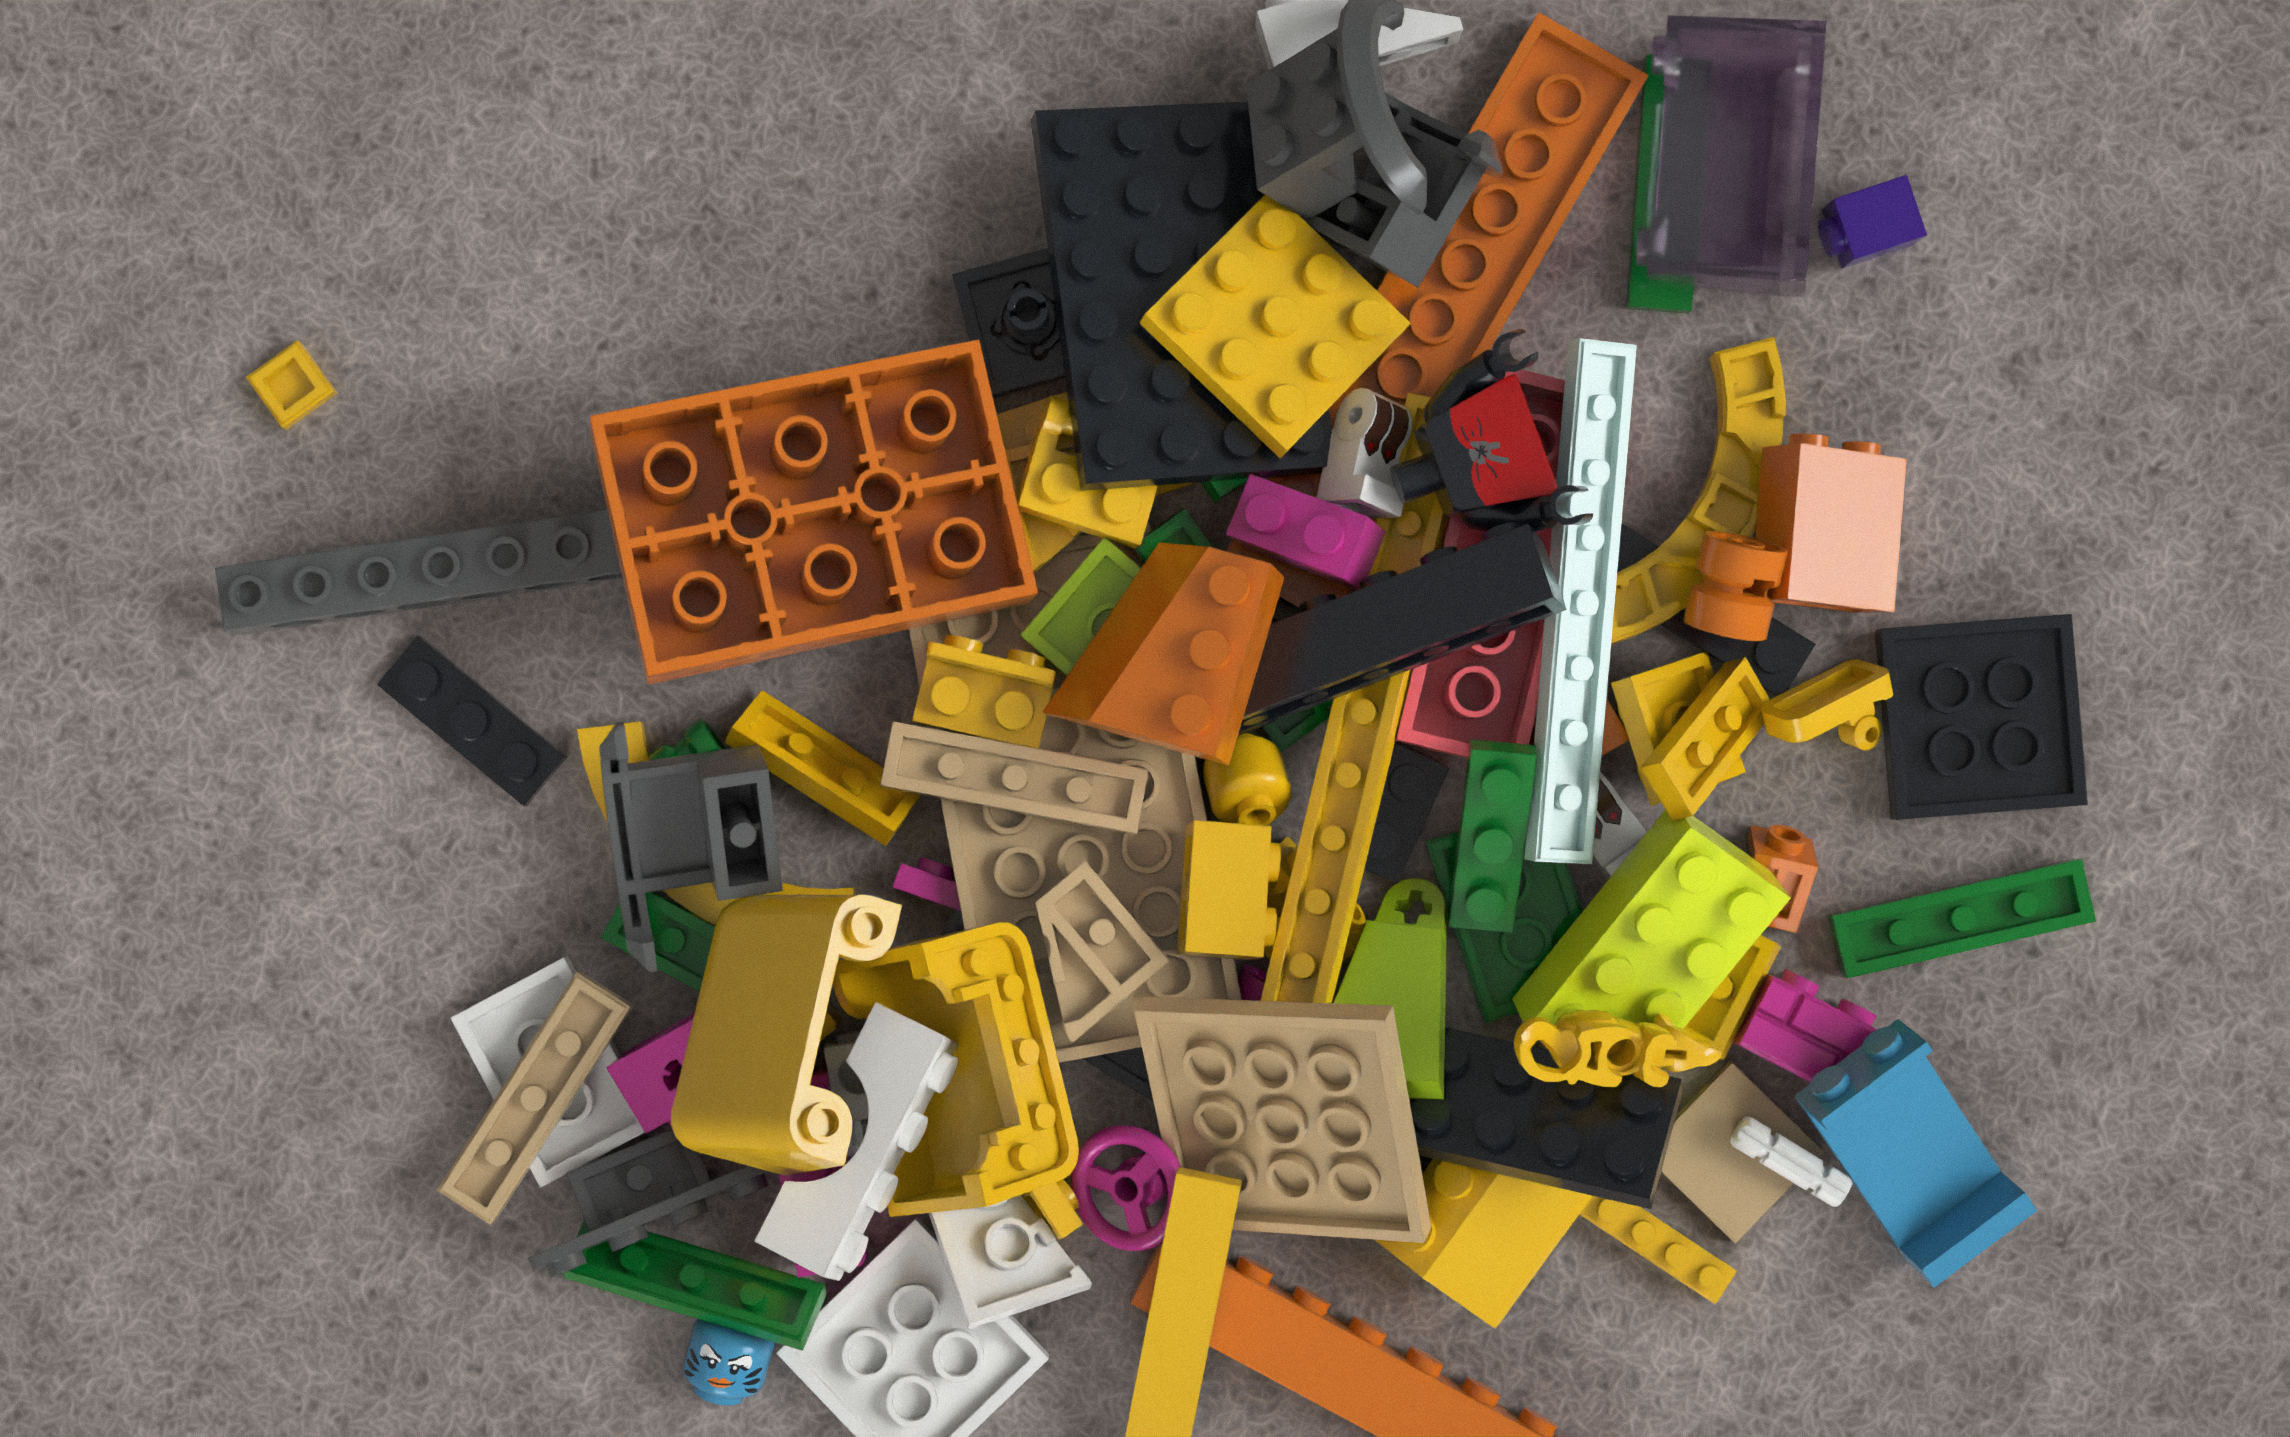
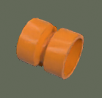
M1721 531L1704 532L1696 568L1704 577L1702 582L1691 585L1683 621L1694 628L1724 637L1747 641L1766 640L1775 606L1767 597L1768 590L1780 586L1788 553L1787 549L1749 536Z

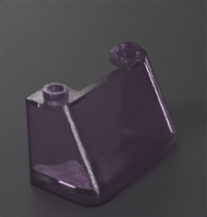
M1668 15L1666 36H1654L1652 52V75H1664V104L1655 215L1652 217L1651 227H1639L1637 238L1636 266H1648V279L1773 296L1805 298L1827 21Z

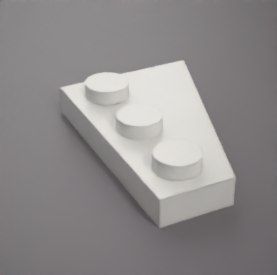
M1021 1195L988 1207L929 1213L968 1329L1091 1288L1092 1282L1079 1265L1075 1266L1056 1241V1235L1043 1218L1039 1219Z

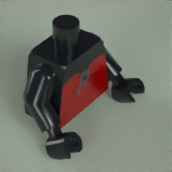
M1516 329L1501 335L1495 341L1493 351L1486 350L1450 372L1424 407L1425 424L1415 431L1416 441L1422 455L1390 467L1392 481L1402 503H1407L1436 492L1446 518L1460 516L1469 528L1480 531H1487L1504 523L1517 522L1519 527L1529 524L1537 532L1555 527L1557 522L1563 525H1585L1592 520L1593 513L1580 514L1574 517L1569 513V498L1577 492L1584 493L1589 491V489L1579 485H1564L1558 488L1517 375L1515 373L1505 377L1506 371L1516 372L1532 366L1538 359V352L1527 356L1522 361L1514 359L1510 353L1512 339L1524 334L1525 330Z

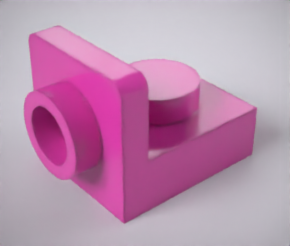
M920 857L916 868L903 863L900 864L893 888L961 911L956 882L952 881L954 877L952 867Z

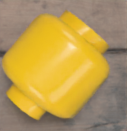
M1248 733L1239 735L1229 766L1207 759L1203 764V779L1211 809L1220 822L1268 826L1286 811L1292 800L1291 782L1282 752L1274 742L1263 737Z

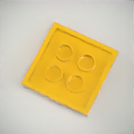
M1267 195L1259 200L1144 314L1139 322L1280 459L1411 324L1297 213Z

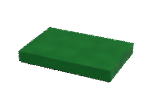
M1458 831L1424 841L1445 900L1447 912L1449 909ZM1523 856L1513 933L1453 927L1485 1024L1518 1013L1512 998L1583 912L1567 863L1535 862L1526 860Z

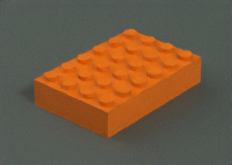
M979 339L590 416V435L646 685L1026 605L1038 594Z

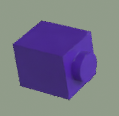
M1907 175L1833 199L1822 209L1825 219L1818 221V232L1822 246L1829 257L1838 256L1842 269L1912 246L1927 236Z

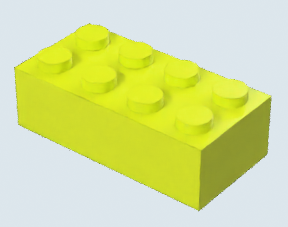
M1664 810L1512 1000L1523 1022L1533 1017H1541L1554 1025L1560 1017L1567 1013L1578 1010L1606 1011L1614 1017L1631 1022L1654 1023V1017L1661 1013L1669 1017L1674 1026L1684 1029L1791 897L1769 869L1699 819L1692 816L1672 821L1667 811Z

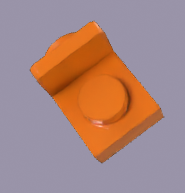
M1752 825L1747 836L1749 856L1769 869L1791 897L1768 927L1797 933L1818 870L1813 842L1810 838L1805 837L1803 833L1789 826L1772 825L1767 829Z

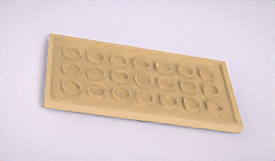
M1147 523L1144 536L1151 531L1150 523ZM1091 534L1078 536L1034 573L1038 594L1026 605L909 629L919 686H921L927 661L926 650L928 642L944 644L946 634L983 643L981 653L1007 659L1009 649L1043 656L1020 634L1103 538ZM1110 541L1142 568L1144 563L1133 548ZM1046 658L1044 668L1056 671L1057 678L1053 697L1067 675ZM1051 715L1047 716L1040 749L1149 769L1137 835L940 798L964 929L997 922H1009L1017 926L1024 933L1031 948L1059 1063L1142 1047L1134 1013L1142 997L1242 1000L1234 959L1177 955L1185 826L1193 820L1207 821L1195 756ZM927 726V728L936 729V730H941V729H937V728H933V727ZM1086 861L1169 962L1072 1043L1065 1032L1035 902Z

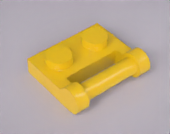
M1049 396L1040 416L1016 500L1019 511L1100 538L1106 537L1109 541L1136 549L1141 546L1158 485L1081 491L1076 457L1055 450L1060 433L1073 437L1069 402Z

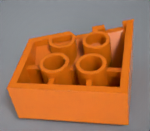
M1159 542L1045 707L1043 713L1229 766L1285 577L1273 564L1206 546Z

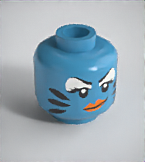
M696 1319L683 1362L684 1375L694 1386V1392L700 1398L719 1405L740 1404L743 1398L755 1395L763 1387L774 1349V1342Z

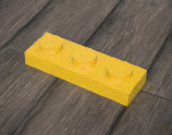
M1746 657L1723 664L1641 766L1653 792L1660 799L1672 821L1692 817L1764 725L1761 706L1770 698Z
M763 690L731 727L724 742L732 748L759 744L769 772L884 846H887L921 796L920 794L881 787L883 767Z

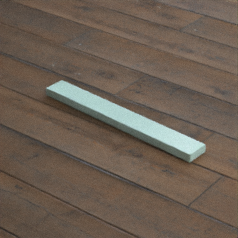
M1583 338L1568 339L1556 483L1558 488L1564 485L1587 487L1589 491L1584 493L1577 492L1569 498L1568 510L1573 517L1580 514L1593 513V518L1585 525H1563L1557 522L1555 527H1552L1550 563L1567 610L1549 616L1544 620L1534 738L1537 761L1524 859L1535 862L1592 864L1637 348V345Z

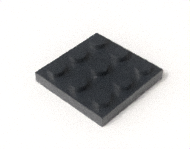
M2072 614L1881 628L1875 630L1878 666L1888 669L1893 689V696L1891 698L1881 700L1891 820L2088 805Z

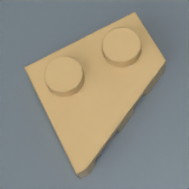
M1086 861L1035 902L1065 1032L1072 1043L1169 962Z

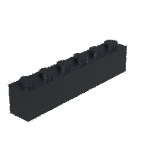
M1517 522L1504 523L1485 531L1481 535L1482 542L1459 551L1454 546L1434 550L1421 557V566L1398 575L1394 570L1370 575L1359 583L1360 590L1339 598L1335 594L1317 596L1299 606L1301 613L1280 621L1273 618L1238 736L1567 610L1542 537L1529 524L1519 527Z

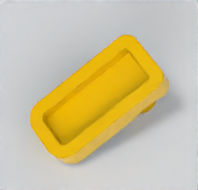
M1852 659L1840 663L1765 702L1761 706V713L1766 733L1789 743H1799L1813 739L1839 725L1838 735L1843 743L1861 750L1874 748L1881 739L1882 725L1874 717L1875 707L1873 702L1882 699L1887 700L1893 696L1889 671L1887 668L1860 659Z

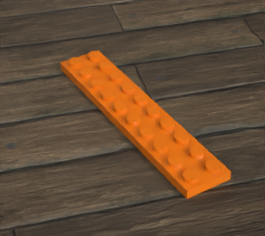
M1540 12L1537 13L1469 131L1470 134L1476 130H1481L1495 140L1504 171L1501 177H1494L1485 173L1482 175L1468 203L1462 210L1438 252L1435 261L1430 266L1418 288L1387 272L1377 291L1411 324L1329 408L1332 429L1334 428L1339 406L1353 390L1359 388L1369 389L1405 406L1408 393L1432 397L1450 372L1482 352L1491 349L1649 75ZM1321 474L1269 477L1267 480L1316 498ZM1232 540L1226 552L1273 564L1285 577L1279 599L1300 610L1299 606L1314 597L1335 594L1339 598L1349 594L1352 589L1247 550L1234 540Z

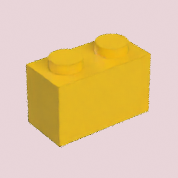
M1193 820L1185 826L1177 955L1256 960L1264 957V946L1273 947L1276 936L1277 914L1275 908L1267 907L1268 881L1277 882L1281 848L1280 843L1271 842L1272 826Z

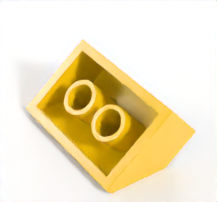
M1433 1159L1422 1174L1431 1222V1229L1425 1243L1388 1240L1375 1241L1424 1280L1496 1329L1592 1196Z

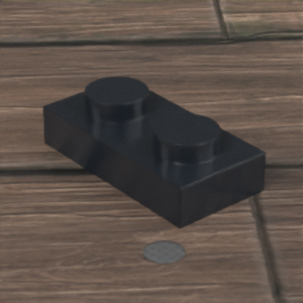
M1394 744L1364 869L1394 883L1398 882L1450 767L1400 744Z

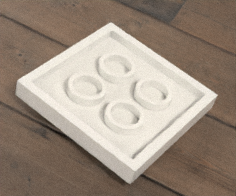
M918 1216L820 1309L803 1351L783 1345L776 1353L855 1437H968L1049 1359L1050 1355L1012 1315L971 1329L967 1328L937 1237Z

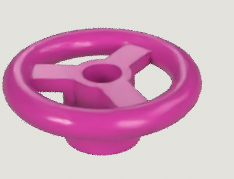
M1115 1125L1103 1128L1091 1135L1079 1148L1077 1163L1071 1172L1070 1186L1079 1203V1207L1076 1210L1088 1229L1110 1246L1126 1251H1143L1155 1248L1163 1243L1177 1169L1181 1165L1172 1150L1160 1138L1145 1129L1130 1125ZM1113 1145H1131L1146 1152L1130 1157L1113 1170L1093 1164L1096 1157L1103 1150ZM1130 1178L1136 1183L1138 1192L1131 1186ZM1090 1186L1110 1193L1115 1203L1123 1207L1129 1231L1112 1225L1101 1215L1092 1199ZM1168 1191L1165 1212L1159 1222L1151 1227L1146 1208L1162 1199Z

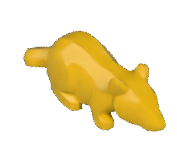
M1578 1010L1567 1013L1560 1017L1554 1025L1545 1018L1533 1017L1521 1024L1516 1031L1513 1042L1519 1064L1529 1075L1544 1082L1567 1080L1571 1085L1575 1084L1579 1079L1602 1087H1617L1621 1083L1622 1076L1633 1074V1076L1650 1086L1663 1087L1669 1079L1668 1073L1664 1070L1681 1072L1698 1066H1708L1718 1061L1722 1056L1719 1049L1699 1039L1692 1032L1674 1026L1669 1017L1661 1013L1654 1017V1023L1631 1022L1614 1017L1606 1011ZM1537 1040H1540L1546 1046L1559 1068L1546 1067L1535 1062L1530 1048Z

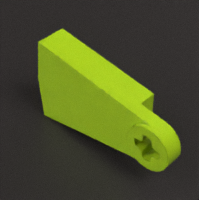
M1419 878L1402 880L1393 885L1385 894L1375 921L1367 920L1334 1004L1393 1006L1409 1098L1444 1100L1446 933L1448 912L1443 894L1439 888L1433 883ZM1413 901L1423 902L1425 912L1430 915H1419L1416 924L1406 923L1404 913L1400 912V910H1410Z

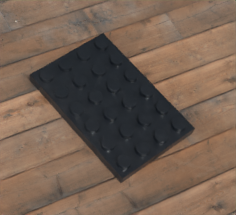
M1248 101L1035 110L1031 118V128L1080 490L1248 479L1250 474L1260 478L1321 474L1322 469L1327 467L1332 434L1329 409L1280 459L1139 323L1144 314L1265 196L1264 193L1257 190Z

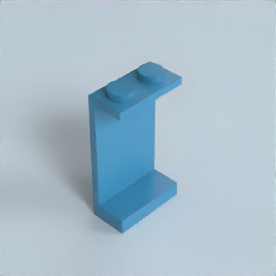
M1897 1019L1889 1026L1879 1028L1869 1034L1861 1047L1838 1064L1818 1072L1812 1078L1810 1085L1794 1097L1847 1175L1851 1177L1854 1185L1907 1262L1935 1288L2034 1214L2037 1209L2026 1192L2001 1172L1926 1058L1927 1055L1933 1052L1927 1041L1901 1020Z

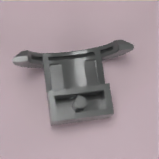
M1349 0L1340 13L1337 29L1246 84L1257 190L1306 220L1313 218L1357 192L1353 152L1364 147L1369 159L1384 182L1403 204L1417 215L1422 213L1426 207V168L1412 153L1394 121L1385 95L1379 67L1378 38L1381 25L1391 30L1400 27L1404 18L1403 3L1397 0Z
M1385 93L1394 121L1412 153L1426 168L1427 200L1424 211L1417 215L1403 204L1387 186L1370 161L1361 179L1355 177L1356 193L1309 220L1301 218L1321 237L1337 247L1418 288L1430 266L1435 261L1438 252L1462 210L1468 203L1482 175L1485 173L1494 177H1501L1504 170L1495 140L1486 132L1476 130L1470 134L1430 117Z
M620 722L614 725L599 746V754L627 950L648 971L657 972L655 947L645 897L646 892L712 882L718 901L783 891L769 771L759 744L628 764L629 755L624 723Z

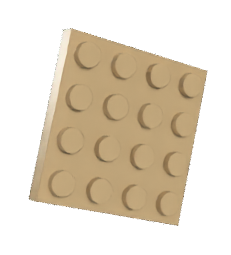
M1142 997L1134 1013L1161 1139L1172 1150L1182 1168L1242 1180L1232 1230L1425 1243L1431 1229V1222L1393 1006Z

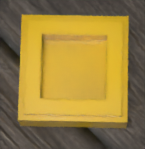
M298 340L246 376V379L282 429L288 430L338 394L304 345Z

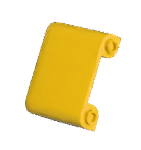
M754 895L734 900L721 910L716 922L671 1110V1126L675 1137L683 1146L695 1152L784 1176L845 1165L852 1134V1116L849 1107L839 1095L810 1085L838 958L853 962H868L882 957L890 949L895 938L902 905L869 895Z
M997 922L893 946L882 957L868 962H853L846 959L838 960L833 987L840 1006L848 1015L856 1019H867L875 1002L958 1043L953 1056L958 1058L955 1073L942 1093L934 1092L923 1114L928 1117L925 1133L918 1146L911 1153L904 1152L893 1174L898 1177V1184L891 1201L887 1205L890 1217L988 1207L1061 1181L1071 1174L1078 1159V1139L1031 948L1026 936L1017 926L1009 922Z

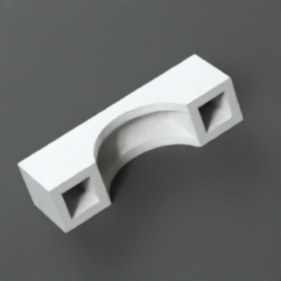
M875 1002L846 1059L848 1065L860 1079L868 1101V1124L859 1149L845 1166L825 1178L808 1182L785 1181L754 1242L824 1278L840 1281L844 1271L851 1273L865 1253L868 1237L863 1235L874 1211L882 1212L895 1193L898 1177L893 1174L904 1152L911 1153L918 1146L925 1133L928 1117L923 1114L934 1092L942 1093L955 1073L958 1058L953 1056L958 1043Z

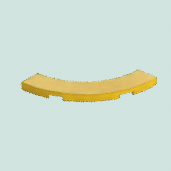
M1774 337L1714 352L1709 358L1716 386L1718 417L1714 454L1707 478L1695 503L1671 536L1652 553L1617 573L1611 645L1634 638L1666 622L1686 608L1691 585L1702 582L1704 577L1696 568L1704 532L1721 531L1751 537L1756 530L1762 447L1782 444L1783 418L1786 416L1783 371Z

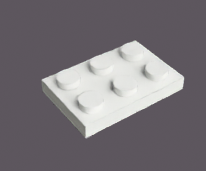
M569 956L561 958L451 1017L493 1100L575 975L576 970ZM611 1040L530 1167L540 1188L644 1133L643 1128L606 1068L620 1056L613 1040Z

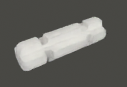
M1745 1116L1738 1123L1730 1139L1733 1147L1753 1159L1756 1156L1760 1157L1759 1162L1804 1190L1810 1187L1812 1189L1811 1194L1833 1207H1838L1846 1198L1853 1182L1850 1176L1830 1164L1824 1167L1822 1159L1777 1132L1771 1135L1769 1127L1752 1117Z

